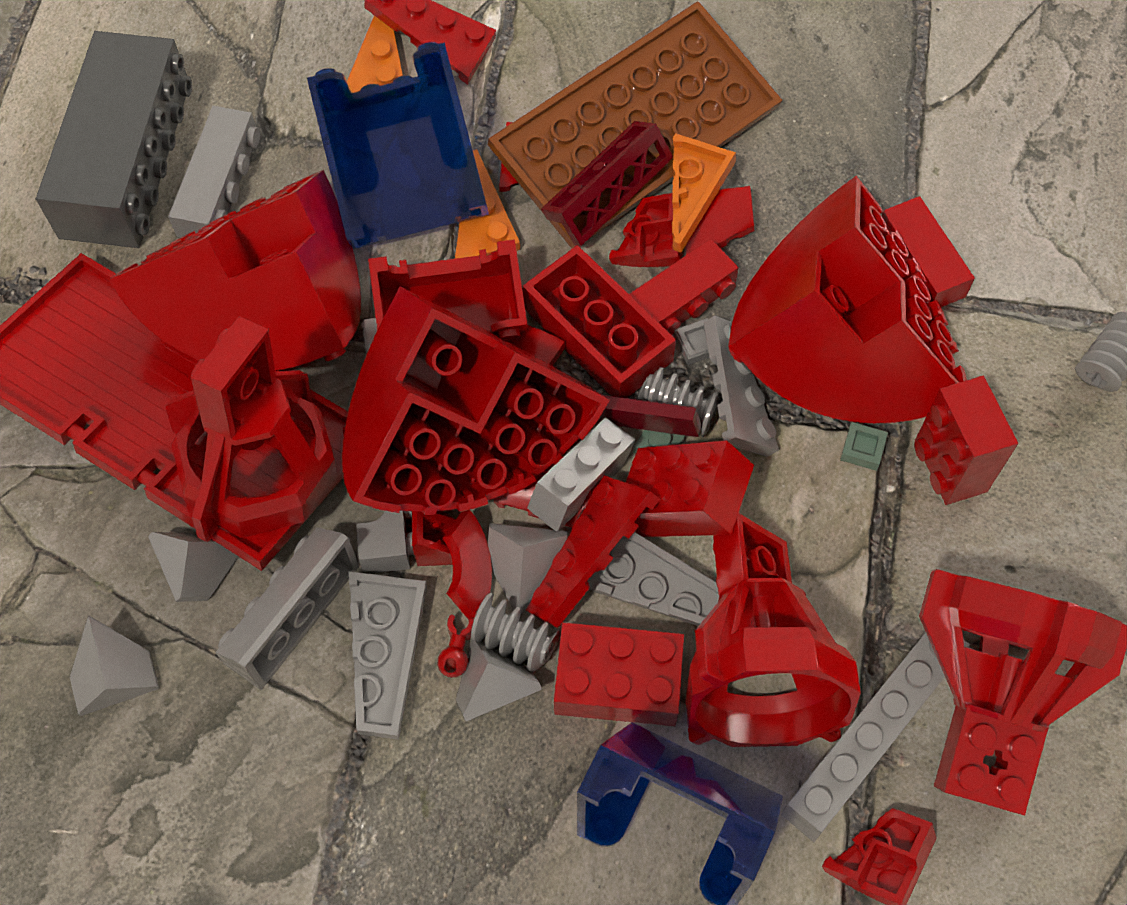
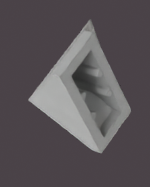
M490 523L488 547L491 555L492 572L513 610L516 607L521 608V616L531 602L533 593L540 586L549 571L554 557L560 552L567 540V531L556 532L555 530Z
M151 532L148 536L176 602L207 601L238 558L237 555L212 539L208 542L199 539L197 534Z
M88 615L70 674L78 714L83 716L158 690L159 685L150 652Z
M471 639L467 654L469 665L465 673L462 674L456 702L465 721L474 719L542 690L539 681L534 673L528 670L527 666L514 663L513 658L509 656H501L497 649L490 650L486 648L483 641L478 643Z

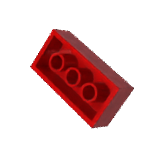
M578 245L522 285L525 310L549 334L564 340L565 350L611 396L628 398L643 386L650 374L653 375L660 367L666 368L674 361L676 339Z

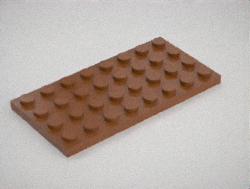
M697 1L488 139L487 145L541 210L546 203L634 121L657 124L673 158L591 236L593 237L639 205L642 198L650 197L673 181V136L675 133L722 147L778 108L783 100L701 3ZM654 144L647 149L645 164H651L659 156ZM630 165L624 171L622 186H628L633 181L635 166ZM606 188L601 193L599 208H605L610 203L612 188ZM583 210L573 219L579 232L586 226L588 211ZM550 221L567 244L574 248L576 245L572 242L562 223Z

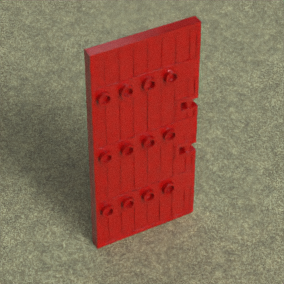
M80 253L0 325V405L64 446L71 439L74 440L72 444L77 454L133 490H136L141 484L145 485V494L149 500L195 528L192 513L188 512L171 445L177 434L171 429L165 406L170 399L194 390L191 375L195 365L200 360L180 352L146 328L131 313L108 280L116 275V273ZM310 389V403L320 408L335 457L337 472L336 477L310 513L311 515L344 477L342 467L344 434L342 427L346 424L348 411ZM291 416L314 453L316 444L314 431L299 419ZM86 424L90 425L87 429L83 428ZM203 432L197 439L188 456L194 473L201 481L207 432ZM265 443L254 450L241 448L233 461L229 496L241 498L266 496L284 489L298 478L279 450ZM156 468L161 470L157 475L153 473ZM303 523L244 538L219 527L211 539L262 571Z

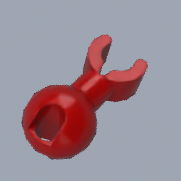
M452 614L447 620L448 633L451 637L449 646L443 649L437 658L438 669L444 676L457 678L465 673L469 665V658L464 652L466 641L471 638L474 618H470L468 626L457 635L455 616Z

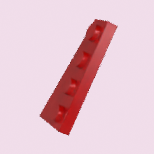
M364 0V8L394 31L403 32L410 38V43L418 49H426L436 57L435 61L445 69L450 67L459 74V79L467 85L496 37V29L432 0Z
M604 475L600 483L594 488L592 496L581 516L573 524L572 531L560 552L554 557L552 565L542 583L533 593L532 600L526 611L558 628L589 590L588 579L593 573L601 569L605 570L613 560V557L610 555L612 549L623 536L628 539L639 527L635 522L646 507L652 510L660 501V498L651 491Z

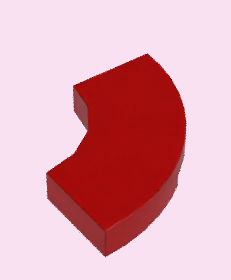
M471 510L461 512L443 536V540L450 550L453 567L452 582L446 594L468 620L475 617L481 602L490 593L492 583V563L488 543L481 525Z

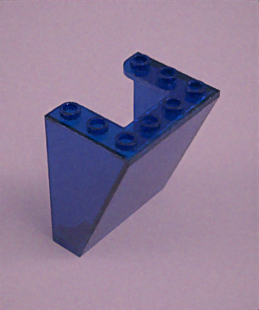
M428 42L417 48L418 51L412 56L417 77L401 76L394 79L393 83L382 86L378 84L366 85L359 92L352 93L344 74L336 72L332 68L322 69L316 72L315 76L307 78L346 238L353 249L489 215L445 42L440 44Z
M631 722L600 745L577 791V835L601 847H610L617 844L623 838L649 782L652 781L726 818L700 875L699 889L706 901L713 905H738L754 882L774 837L783 796Z

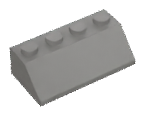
M317 527L310 536H305L299 541L295 548L294 556L287 565L279 567L274 572L269 582L270 586L261 597H255L248 604L244 612V618L235 629H229L220 639L219 648L215 653L224 665L258 689H263L349 580L348 571L355 572L359 567L349 538L343 533Z

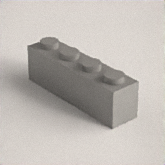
M212 106L168 216L177 237H182L193 231L197 233L199 229L210 224V222L228 214L231 204L237 201L242 175L247 174L250 165V154L252 149L258 146L260 140V130L255 125L252 112Z

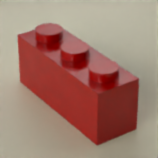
M918 196L883 210L881 216L886 223L888 231L891 233L897 230L903 239L902 241L909 254L906 257L907 261L915 258L928 281L925 285L931 296L930 302L937 300L940 307L965 298L975 277L922 198Z
M709 239L629 293V295L672 335L684 321L690 317H699L713 301L718 298L724 299L734 291L739 267L712 239Z

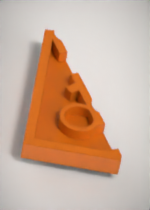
M376 16L372 19L341 94L344 107L407 97L394 30Z
M675 133L673 136L672 234L673 250L682 252L735 165L736 152Z
M477 149L470 151L455 259L478 256L481 249H486V253L489 255L491 252L497 251L498 241L515 239L516 251L520 250V241Z

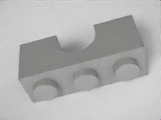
M605 417L537 482L527 509L558 532L581 509L586 496L595 484H599L604 475L612 478L624 466L635 439Z
M385 511L375 521L356 524L358 555L363 573L371 574L410 569L409 555H414L412 548V532H407L406 520L412 519V511H400V513Z

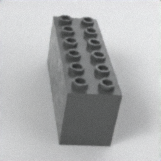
M94 31L35 198L58 239L140 248L143 235H147L149 231V215L152 206L155 207L158 202L160 180L167 173L166 160L169 151H172L175 147L177 125L183 121V105L186 97H189L192 91L191 77L187 76L183 55L179 54L174 39Z

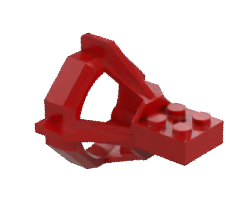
M239 316L229 329H224L220 333L215 347L206 359H201L195 365L191 375L194 390L170 399L165 406L171 429L177 434L171 445L188 512L192 513L197 537L205 542L212 538L219 527L244 538L305 522L337 475L335 457L320 408L310 403L311 393L308 374L300 370L275 371L269 329ZM291 416L299 419L314 431L316 438L314 453ZM203 432H207L201 481L194 473L188 456L197 439ZM265 443L279 450L298 478L284 489L266 496L252 498L229 496L233 461L241 448L254 450Z
M738 513L732 535H713V551L717 572L716 585L718 587L719 600L695 630L697 651L690 664L686 693L689 741L696 745H701L715 739L730 747L798 746L818 737L829 742L837 741L841 738L840 728L851 724L861 694L856 661L845 647L835 642L806 597L804 590L792 584L787 542ZM791 673L797 691L771 696H747L727 692L730 682L752 676Z
M934 569L930 574L919 618L952 691L954 705H956L934 787L951 795L1025 816L1050 724L1120 675L1127 649V625L1122 624L1117 619L1081 607L1075 603ZM962 630L981 636L979 651L964 647ZM1009 644L1029 650L1025 660L1009 656ZM1063 660L1074 662L1065 676L1055 674ZM995 751L996 762L989 768L987 764L983 763L985 755L992 756Z

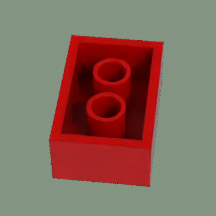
M983 375L939 389L915 439L914 448L919 460L925 461L929 469L933 490L936 494H941L945 505H949L987 493L1019 443Z
M727 440L638 448L625 483L651 491L660 498V501L652 510L648 507L643 510L635 521L639 525L635 532L642 537L732 535L754 464Z
M562 622L554 693V715L675 727L679 714L684 634Z

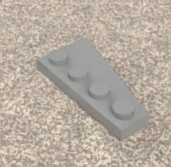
M714 315L704 322L709 358L718 369V372L713 374L712 377L714 387L722 393L723 402L717 405L719 418L727 422L728 430L722 433L723 441L727 440L735 448L768 457L779 451L775 439L776 429L769 420L764 407L765 397L757 386L753 373L743 362H737L729 351L728 344L732 322Z
M635 532L629 539L623 536L610 552L613 560L605 570L601 569L593 573L588 579L590 591L697 626L702 623L719 600L718 587L714 580Z
M348 571L353 631L352 650L355 670L356 729L360 735L399 740L427 583L421 580Z

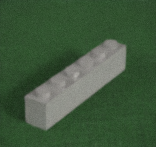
M926 632L782 811L781 815L811 841H816L945 677ZM964 640V647L968 648L970 644Z

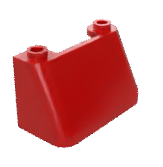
M515 239L498 241L497 251L491 252L489 255H487L486 249H481L478 256L410 265H407V260H399L400 267L389 265L387 256L368 259L377 330L400 286L507 342L520 339V333L527 330V318Z

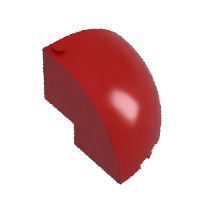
M324 169L285 186L284 189L272 194L269 199L261 197L240 208V211L237 213L232 211L210 222V224L199 229L197 233L193 231L180 237L169 245L147 255V258L141 261V265L138 266L137 263L132 264L108 279L120 299L146 328L167 344L197 360L206 359L215 347L220 333L224 329H229L239 316L269 329L275 371L293 368L324 357L325 361H330L346 352L344 348L356 333L360 321L361 292L355 255L342 212Z
M857 176L837 189L801 220L761 265L744 291L735 311L728 344L729 351L737 362H743L767 387L795 405L811 412L839 420L873 424L896 423L924 418L927 416L940 388L967 380L965 370L961 365L958 367L955 365L953 354L959 350L949 330L946 328L949 324L938 301L933 300L930 302L931 296L925 285L928 283L915 258L907 261L906 257L909 254L901 235L897 230L891 233L888 231L886 223L880 215L883 213V209Z
M400 286L374 336L352 395L345 425L342 452L343 476L347 492L354 502L395 513L415 511L423 512L424 515H435L436 511L458 509L460 512L487 505L488 500L497 498L505 493L512 495L537 481L535 477L551 464L556 465L563 458L562 455L579 438L583 440L600 418L610 399L519 347Z

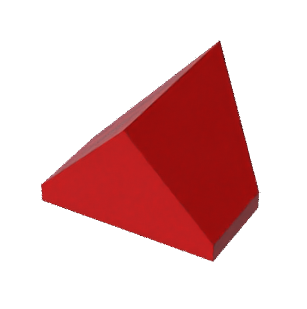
M412 511V548L417 566L452 565L450 550L444 542L443 536L456 520L454 517L444 511H436L435 515H424L423 512Z

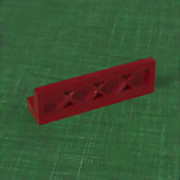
M634 121L541 208L547 220L562 223L574 245L582 246L673 158L657 124ZM654 144L659 156L651 164H645L647 149ZM630 165L635 166L633 181L628 186H622L624 171ZM606 188H612L610 203L605 208H599L601 193ZM583 210L588 211L586 226L579 232L573 219Z

